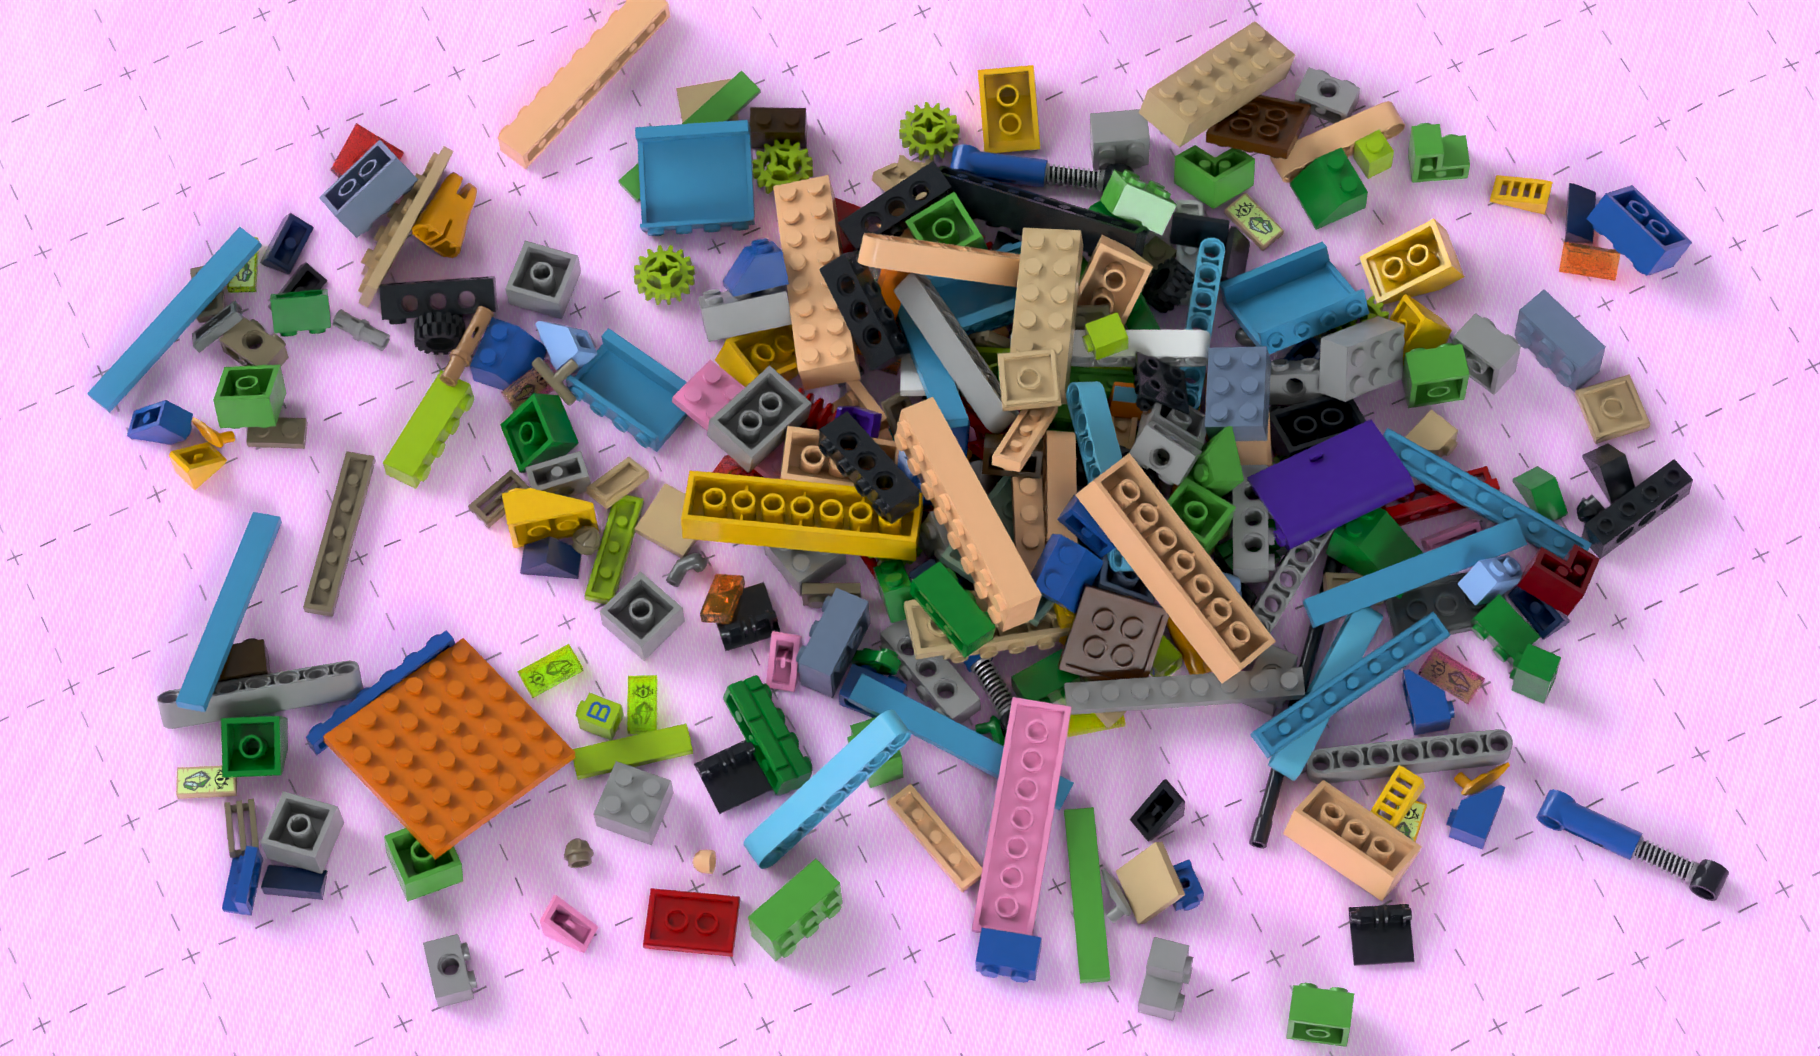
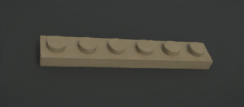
M346 451L305 598L304 612L329 617L334 615L376 462L375 457L372 455Z

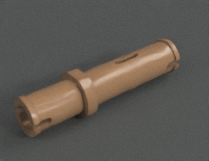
M478 306L456 349L451 350L449 354L450 360L440 376V380L446 385L455 387L465 367L470 366L472 362L471 356L491 318L494 316L493 312L488 308Z

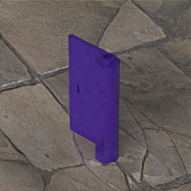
M1372 419L1247 477V481L1275 521L1276 531H1273V535L1279 547L1284 546L1287 550L1306 543L1415 490L1408 470Z

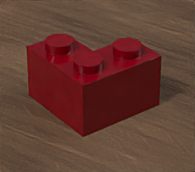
M1576 544L1573 545L1563 559L1541 546L1525 567L1517 586L1569 616L1585 595L1600 558Z

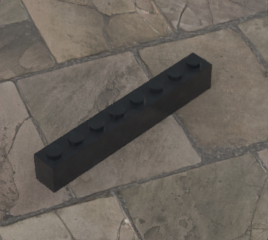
M945 165L938 167L972 220H983L990 227L1009 228L1016 235H1022L1023 228L1081 230L1083 252L1088 253L1089 257L1092 256L1102 235L1129 247L1139 256H1143L1148 227Z

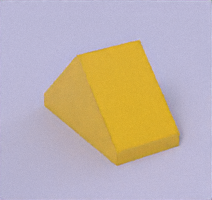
M209 442L173 450L169 454L175 472L194 491L225 465L227 461Z

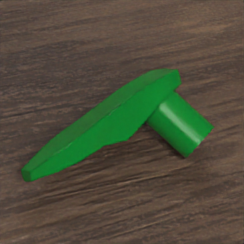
M992 715L989 722L975 725L977 733L981 735L991 733L993 741L1004 746L1005 734L996 716Z

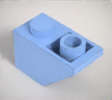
M545 321L535 323L540 339L545 345L551 364L556 371L570 359H573L578 364V368L573 372L576 373L597 355L596 349L586 330Z
M1509 555L1479 560L1458 582V585L1473 604L1477 606L1490 603L1498 594L1503 595L1516 586L1523 572L1518 561Z

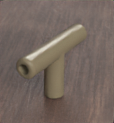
M540 357L532 362V366L568 406L576 401V397L563 383L578 368V364L573 359H570L556 373Z

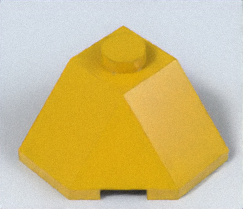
M1404 294L1389 318L1391 321L1405 325L1403 363L1405 353L1415 348H1438L1440 345L1447 343L1452 329L1441 317L1407 294Z

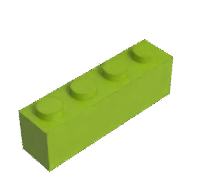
M440 370L383 461L386 475L415 489L421 481L424 482L428 478L431 464L435 458H439L443 454L446 440L450 434L454 435L460 424L459 419L464 411L468 412L474 403L471 384L459 379L455 387L448 386L440 380V376L444 372Z

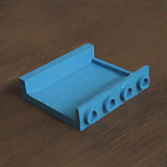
M748 120L635 127V138L638 143L642 219L640 228L643 232H647L648 236H662L664 231L676 230V234H691L693 229L704 228V232L712 233L721 231V227H732L734 231L748 230L749 225H755L751 134Z
M1323 241L1223 281L1219 285L1225 308L1256 347L1267 346L1269 355L1369 314L1365 291L1363 289L1355 291L1330 262L1328 249Z

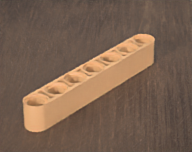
M863 233L857 262L874 268L1017 287L1020 254L875 233Z

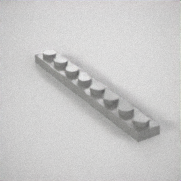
M1302 667L1239 671L1224 683H1221L1214 673L1064 684L1066 706L1072 707L1071 715L1298 700L1305 697Z

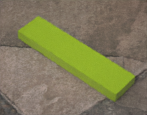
M626 495L611 506L601 545L598 549L585 591V600L607 604L617 594L634 539V528L639 522L643 509L644 498Z
M687 723L575 748L573 750L575 751L576 758L573 759L577 780L611 773L616 761L632 767H638L694 753Z

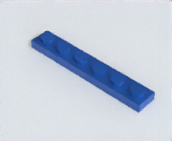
M447 630L442 634L432 636L427 641L425 647L418 652H412L407 655L401 665L394 670L386 671L372 687L362 689L347 706H340L327 721L313 726L306 736L310 749L317 756L328 748L324 743L323 736L420 667L436 658L447 648L454 646V638Z

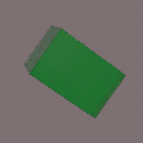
M1537 466L1513 478L1512 482L1530 509L1553 522L1568 515L1555 476Z

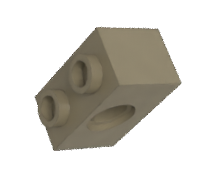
M244 316L240 322L224 333L219 339L223 352L243 366H282L289 358L285 348L286 343L276 334L269 335L255 319L248 320ZM255 344H262L257 349H250Z

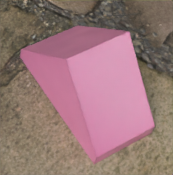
M772 631L766 684L770 688L795 692L799 676L796 657L803 645L802 636Z
M553 895L540 919L545 936L582 953H585L598 929L596 924L557 895Z

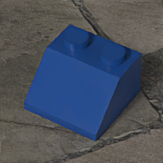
M767 238L752 241L751 246L744 247L723 279V286L733 297L789 284L783 252L773 241H768Z
M492 317L470 364L473 380L506 391L523 377L528 376L527 374H532V370L535 369L532 366V362L538 357L544 360L547 349L545 345L519 326Z
M1052 534L1031 576L1042 594L1041 596L1075 614L1084 584H1093L1104 561L1065 536Z

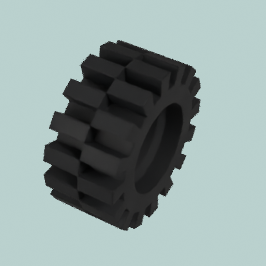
M1166 259L1164 264L1160 263L1157 270H1152V276L1147 278V284H1144L1142 288L1144 291L1141 293L1146 302L1160 313H1167L1168 310H1174V305L1179 306L1182 298L1185 299L1187 297L1185 293L1191 290L1192 286L1190 284L1194 282L1192 278L1194 275L1176 259Z
M431 312L427 313V317L421 315L419 319L416 318L414 323V346L418 347L419 351L424 350L426 354L433 352V355H439V353L448 355V352L456 349L465 333L466 323L457 314L451 316L450 312H446V314L436 312V315H433Z

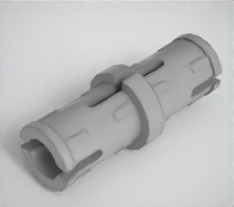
M342 309L334 316L332 325L348 332L358 342L362 340L380 351L387 347L390 335L376 329L366 319L360 320Z

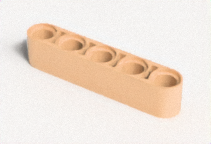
M1386 101L1298 139L1287 159L1270 156V160L1282 181L1289 183L1316 158L1341 147L1347 157L1354 155L1355 141L1379 129L1386 140L1400 134L1404 130L1405 124L1393 103Z
M1046 430L1043 435L1042 456L1045 546L1052 534L1063 535L1078 544L1077 537L1057 520L1070 499L1077 493L1075 432Z

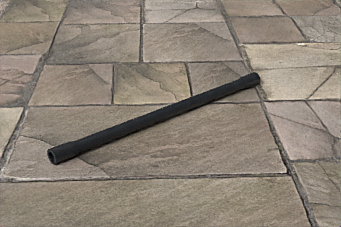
M1327 555L1323 575L1326 572L1341 573L1343 564ZM1323 578L1320 585L1319 593L1324 592ZM1310 622L1298 666L1302 667L1305 693L1309 686L1325 624L1313 628ZM1301 699L1289 700L1287 708H1289ZM1272 768L1270 769L1259 813L1255 819L1249 840L1251 846L1261 849L1267 847L1273 825L1272 819L1284 775Z

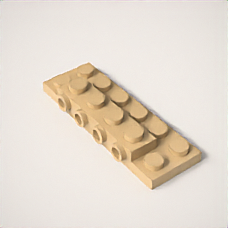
M443 146L439 154L434 152L423 174L416 173L415 177L418 180L414 183L412 190L402 195L403 198L399 204L394 202L393 207L386 216L390 218L386 227L381 225L373 239L378 243L374 250L367 249L360 262L365 265L361 273L364 275V278L358 289V292L362 293L358 302L368 308L379 286L382 284L410 234L411 228L420 216L454 152L453 150Z
M976 590L970 591L974 595L978 607L983 612H988L989 607L986 601L978 597ZM916 600L904 601V610L915 659L943 655V660L951 659L952 663H962L972 655L980 654L981 658L988 659L998 654L997 651L1009 650L1010 654H1019L1027 649L1026 647L1035 645L1038 646V649L1045 650L1054 647L1055 642H1059L1060 637L1068 636L1070 627L1060 629L1054 607L1052 606L1037 627L1027 621L1002 632L999 625L995 624L993 639L964 658Z

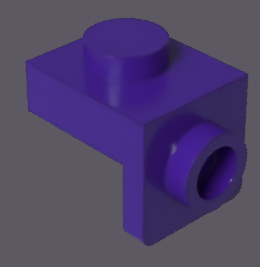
M839 406L837 408L835 419L848 412L871 438L878 439L882 418L881 413L859 406Z

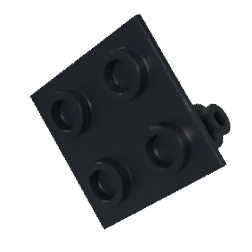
M1136 351V363L1132 368L1135 377L1134 390L1137 394L1136 406L1141 411H1148L1157 402L1188 415L1190 412L1184 370Z
M764 582L708 599L725 652L771 638L772 631L781 632L776 612L773 610Z
M746 740L741 741L694 763L719 815L773 790L753 754L756 751L751 741L748 743Z
M1409 904L1348 907L1354 966L1415 962L1411 930L1412 911L1409 908Z

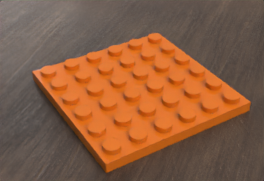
M464 638L457 641L454 646L447 648L436 658L420 667L323 736L324 743L434 859H437L576 758L575 751Z

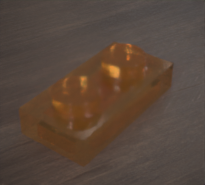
M1564 242L1559 272L1616 281L1620 253L1614 249Z
M715 574L700 611L701 622L730 624L745 586L743 575Z

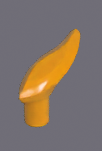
M192 418L191 423L212 445L222 448L223 444L235 441L233 431L219 433L199 419Z
M1509 762L1502 764L1487 773L1480 774L1472 781L1463 772H1459L1454 777V781L1463 789L1461 791L1462 795H1472L1496 781L1510 764Z

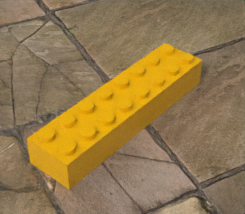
M689 470L681 516L682 538L916 561L923 515V493L919 492V506L891 524L884 516L880 517L875 512L871 501L866 496L862 497L857 492L855 486Z

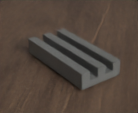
M236 300L192 333L193 347L199 353L243 319L242 307Z

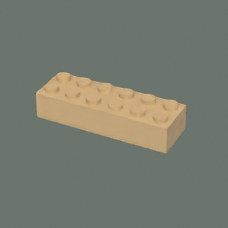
M1254 21L1149 88L1139 114L1180 148L1284 80L1290 70L1295 54Z
M1023 228L1010 352L1056 348L1061 404H1067L1066 390L1070 383L1083 254L1081 230Z

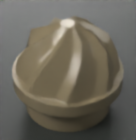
M583 525L572 536L573 549L582 555L594 554L595 550H598L601 545L598 530L590 525Z
M575 838L567 843L564 859L568 861L570 868H582L592 864L591 857L594 855V852L590 848L588 841Z

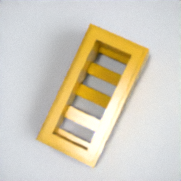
M1496 175L1489 202L1545 215L1553 182L1542 179ZM1502 185L1508 186L1506 195H1500ZM1513 188L1519 189L1517 196H1511ZM1524 190L1530 191L1528 197H1523ZM1535 193L1541 194L1540 198H1534Z
M1399 765L1370 812L1396 829L1424 790V780ZM1403 780L1404 782L1411 785V789L1400 784L1401 781ZM1396 790L1405 795V799L1403 800L1394 795V791ZM1389 800L1399 806L1398 811L1387 805V801ZM1382 810L1393 817L1392 821L1379 815L1380 811Z

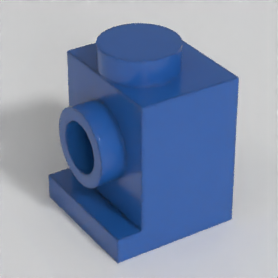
M1188 859L1173 865L1180 883L1188 882L1190 885L1188 888L1183 889L1185 896L1172 904L1175 911L1184 909V911L1192 910L1198 907L1204 898L1203 889L1192 868V863Z

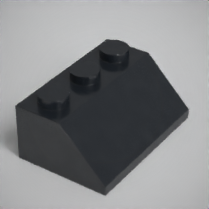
M1325 395L1269 412L1271 445L1277 456H1292L1366 422V419L1354 399L1345 402Z

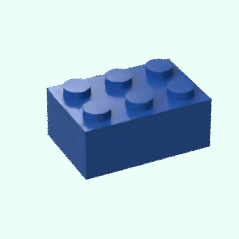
M1633 185L1605 193L1586 218L1593 224V228L1597 233L1605 236L1618 253L1625 255L1633 263V267L1646 276L1674 267L1692 244V241Z

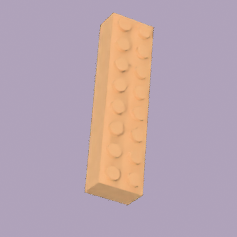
M829 175L773 186L781 248L789 281L787 292L798 373L804 390L860 380L861 375L856 342L819 270L843 254L835 194Z
M931 397L902 409L899 422H897L896 434L894 435L896 446L900 451L905 452L910 472L914 476H918L921 482V491L926 500H931L938 523L940 525L944 524L948 531L947 537L951 547L954 550L957 549L962 557L961 564L964 571L973 577L978 597L984 599L989 607L988 614L994 624H998L1001 631L1004 632L1034 619L1042 594L935 399Z
M1130 453L1075 494L1221 683L1237 674L1276 642Z

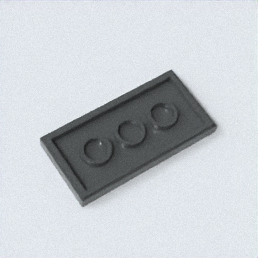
M1468 572L1446 576L1407 591L1401 599L1395 596L1384 600L1393 637L1433 611L1451 635L1472 631L1473 625L1470 621L1489 603L1475 606L1459 587L1458 582Z

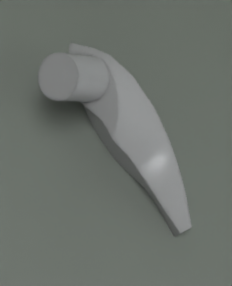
M1103 868L1101 872L1109 889L1110 898L1116 903V906L1106 916L1114 924L1123 915L1131 916V907L1115 879Z

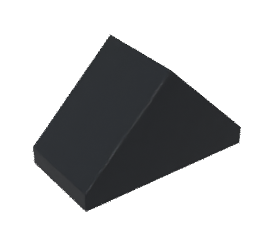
M1609 443L1582 455L1584 462L1610 504H1613L1635 488L1626 455Z
M1164 779L1129 820L1148 842L1152 841L1184 816L1185 800L1168 780Z

